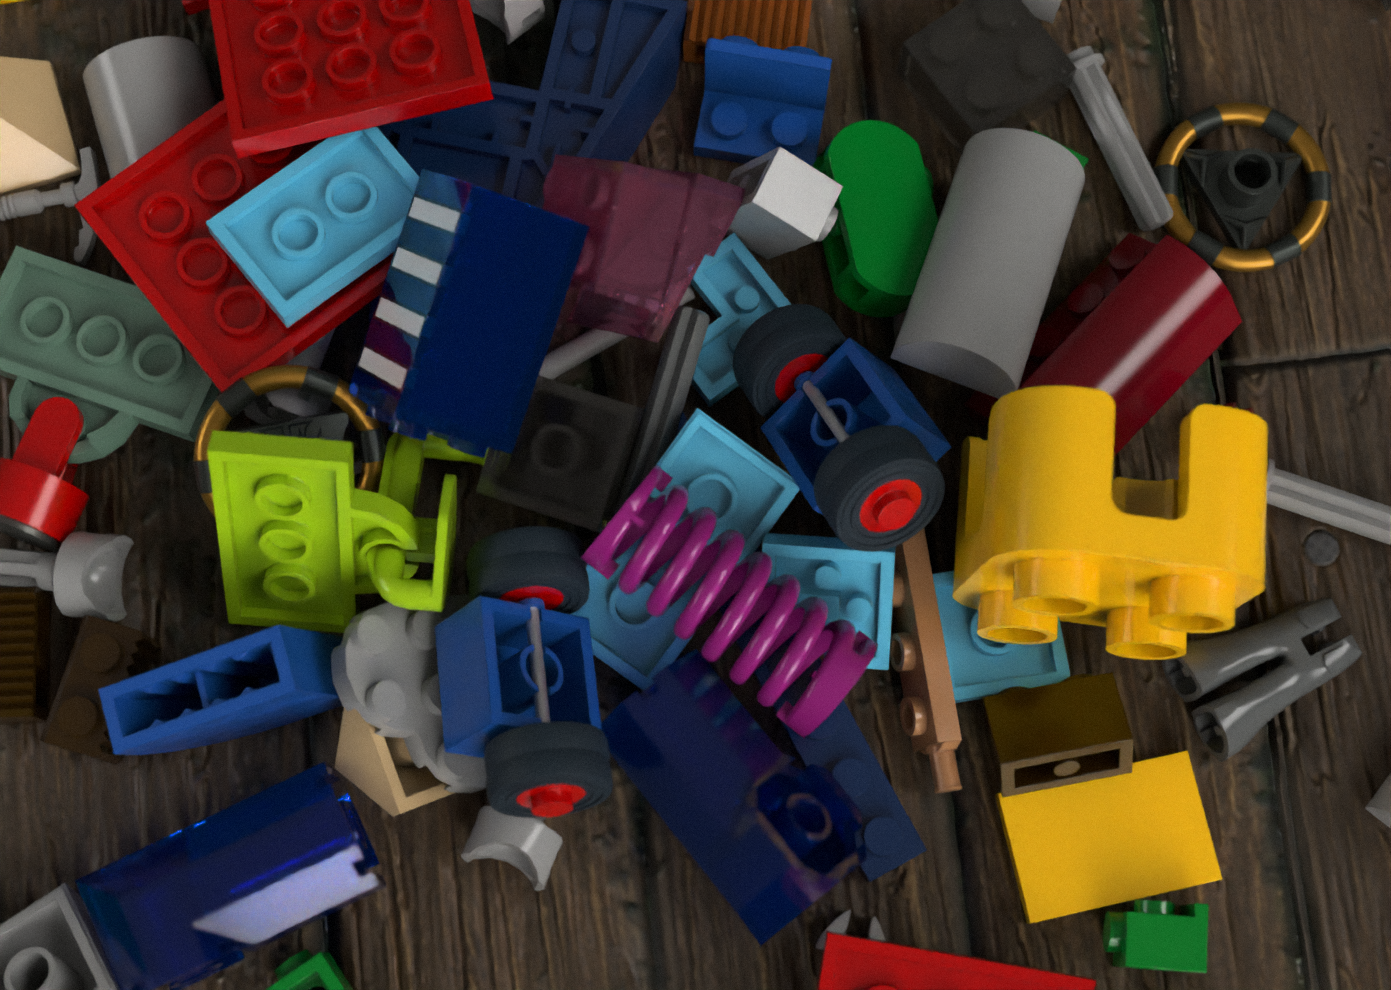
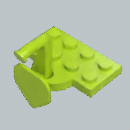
M414 428L396 432L388 440L379 491L375 493L354 488L352 442L212 430L207 454L228 623L265 627L283 625L304 630L344 633L348 625L351 624L349 621L361 613L360 594L380 593L383 599L394 606L412 610L442 612L449 601L454 567L457 528L456 475L445 474L438 519L415 517L424 459L469 462L483 465V469L486 472H491L499 462L503 449V438L499 435L489 438L469 433ZM419 562L434 563L433 581L410 579L416 573Z

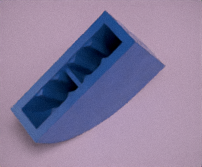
M276 625L98 689L114 754L149 755L212 745L264 732L342 706L332 681L331 654L333 648L341 645L343 637Z

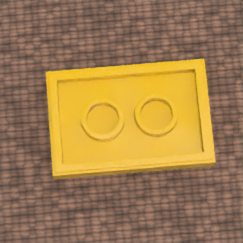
M1188 750L1132 763V773L1002 798L1001 793L995 795L1027 924L1223 880Z

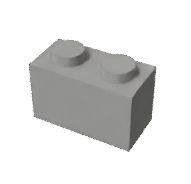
M779 146L732 170L707 223L728 236L735 233L747 248L768 260L790 251H796L798 248L813 242L822 241L830 232L838 217L839 211L834 207V204L843 186Z

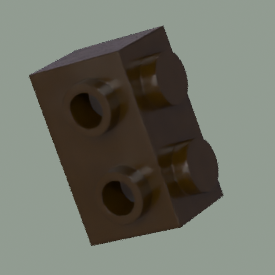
M1113 672L1095 676L1077 674L1059 683L1033 688L1010 687L1002 690L997 695L983 697L985 734L1002 798L1132 773L1133 736Z

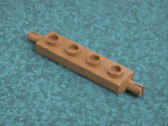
M923 528L912 538L896 546L892 610L893 634L891 635L890 660L893 668L900 672L904 695L900 704V719L903 730L908 736H911L913 752L920 751L925 755H929L935 788L934 793L937 794L962 789L955 750H958L957 747L962 737L925 530Z

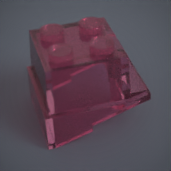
M555 154L553 167L547 174L543 186L545 200L538 228L529 243V266L526 279L578 295L576 304L566 322L658 343L671 322L704 256L714 257L743 202L746 189L699 173L647 168L622 161Z

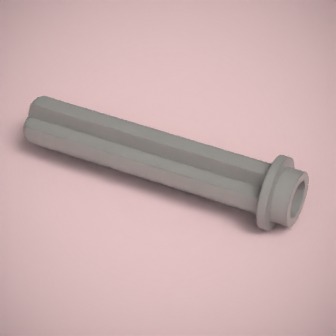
M1091 46L1074 50L1058 62L1061 69L1058 79L1061 84L1069 85L1139 228L1144 232L1159 228L1173 217V210L1101 67L1105 59L1101 53L1095 54Z
M1267 458V504L1391 545L1390 506L1275 468V460Z

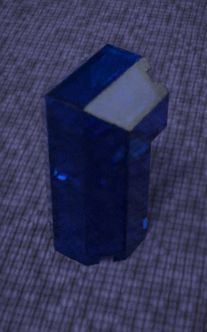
M695 649L651 678L655 683L639 694L635 691L621 702L601 722V727L608 741L610 757L757 942L763 945L867 859L865 843L857 849L855 833L863 827L861 810L826 768L815 764H810L805 770L790 766L789 764L796 758L781 753L700 652Z
M324 761L75 880L120 990H155L168 984L170 990H183L245 959L242 951L256 952L292 932L387 887L383 875L372 871L368 872V869L380 864L377 853L350 795L346 793L337 798L332 784L341 779L333 766Z

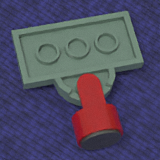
M19 246L15 247L0 277V375L15 380L9 394V414L23 434L12 459L0 458V532L30 545L57 552L62 542L70 533L75 531L89 500V496L85 492L72 485L79 464L106 457L125 444L139 423L195 442L201 422L219 393L217 387L136 285Z

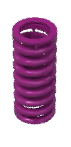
M656 464L581 556V559L609 580L620 566L616 561L646 533L618 579L619 589L624 594L631 595L638 591L675 555L646 601L647 612L653 617L662 616L707 572L674 624L675 635L684 640L689 639L737 592L723 617L702 647V656L708 662L717 661L753 623L767 612L746 648L729 671V677L735 684H744L770 655L797 631L778 665L757 693V700L764 707L772 706L784 691L814 661L827 651L817 672L812 670L809 674L812 681L798 702L792 706L788 701H785L775 714L803 738L806 737L834 711L856 684L871 662L878 644L860 630L856 633L854 624L849 620L838 619L825 625L828 617V606L822 598L812 596L796 604L800 594V583L795 576L783 574L767 584L773 567L772 559L768 554L754 552L737 564L745 544L744 536L738 530L728 529L707 544L717 522L716 512L710 507H700L694 510L675 526L686 508L689 493L683 485L674 484L665 489L673 478ZM654 488L661 492L656 498L650 496Z

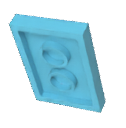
M377 127L326 138L205 223L212 237L288 328L395 252L398 244L405 245L428 228V226L406 219L414 194L440 201Z

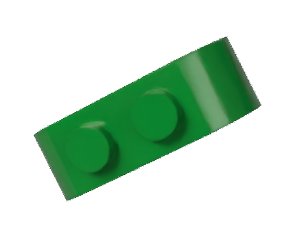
M879 120L858 121L843 128L812 164V167L843 186L834 204V207L839 211L838 217L830 232L822 240L836 296L848 307L861 314L879 318L891 317L901 314L908 309L938 223L932 198L934 189L933 178L930 170L923 164L918 143L908 133L893 124Z

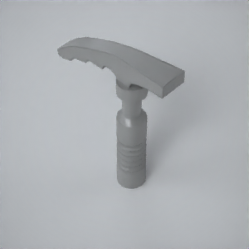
M91 147L80 149L81 176L77 184L74 181L61 183L59 189L40 192L32 189L17 192L13 195L1 196L0 220L4 221L5 219L10 220L18 216L24 217L42 213L45 207L65 204L66 207L74 206L101 186L97 154ZM81 216L83 228L79 230V246L74 248V259L79 266H85L94 249L97 235Z

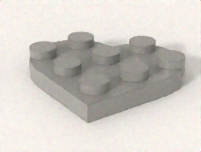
M469 594L449 596L448 604L442 612L406 609L394 606L388 602L354 616L349 621L351 624L344 631L341 645L333 648L331 654L332 681L342 706L347 711L355 708L367 723L378 728L375 734L382 737L403 738L413 763L418 768L426 765L438 780L448 784L444 788L445 790L453 793L472 794L487 788L484 758L447 753L444 748L435 626L470 603Z

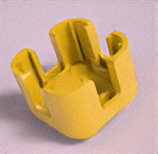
M1040 386L1013 391L1002 396L993 405L990 413L988 440L967 436L962 443L953 599L964 606L978 610L977 634L984 639L995 642L1023 645L1053 642L1058 637L1059 618L1062 622L1106 627L1105 649L1116 656L1142 660H1166L1184 656L1187 648V633H1210L1231 629L1235 625V608L1264 591L1267 423L1261 417L1241 409L1201 404L1184 417L1180 424L1178 480L1148 481L1116 477L1112 481L1115 403L1107 392L1075 386Z

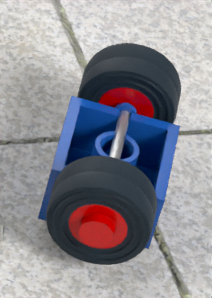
M791 304L774 309L757 319L744 332L737 343L733 355L734 375L754 409L767 419L760 428L812 509L822 514L837 537L855 550L865 552L881 551L897 546L912 538L931 521L942 503L945 483L942 472L936 462L951 448V445L895 369L850 337L846 339L833 319L821 309L808 304Z
M530 526L508 529L489 535L473 545L467 556L470 603L435 626L445 752L484 758L487 774V795L491 807L499 813L515 817H555L583 811L606 800L610 796L613 786L612 771L609 764L608 741L601 727L589 618L571 615L579 610L589 597L590 586L586 570L587 563L581 559V556L585 553V548L582 541L573 533L553 527Z

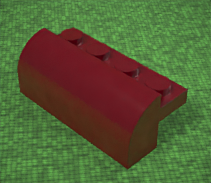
M1129 232L1040 324L1018 390L1040 386H1075L1107 392L1115 403L1114 458L1239 326L1242 319L1230 292L1221 278L1193 250L1168 235H1165L1158 244H1155ZM976 391L963 405L972 420L988 428L990 413L998 398Z

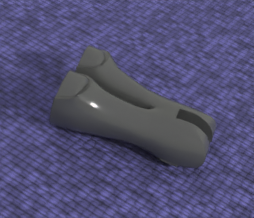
M1330 597L1303 603L1242 630L1218 637L1187 641L1186 654L1184 656L1161 660L1164 674L1169 684L1183 698L1184 702L1195 701L1236 676L1269 660L1275 662V667L1258 679L1211 700L1191 712L1195 730L1203 745L1219 762H1224L1238 753L1278 713L1299 698L1345 671L1362 655V651L1352 634L1336 642L1332 641L1317 646L1319 650L1309 655L1302 643L1301 638L1308 634L1314 637L1323 631L1326 625L1342 617Z

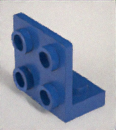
M727 36L722 40L708 38L705 48L704 95L695 136L694 155L745 164L780 146L812 166L817 157L832 59L822 57L816 51L802 46H791L780 50L758 46L753 40L742 36Z

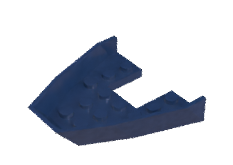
M561 0L539 90L490 81L493 100L376 126L441 203L462 210L454 236L430 227L426 229L427 233L436 242L438 252L432 258L444 262L436 289L405 276L382 293L427 315L421 333L490 346L577 244L675 88L683 55L687 1ZM379 295L365 305L369 322L385 325L373 318L380 298Z

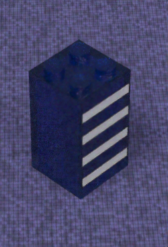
M422 168L348 393L368 404L365 411L366 415L389 423L387 428L399 434L426 441L428 434L448 440L447 445L449 447L477 457L484 458L488 447L512 454L590 226L480 186Z

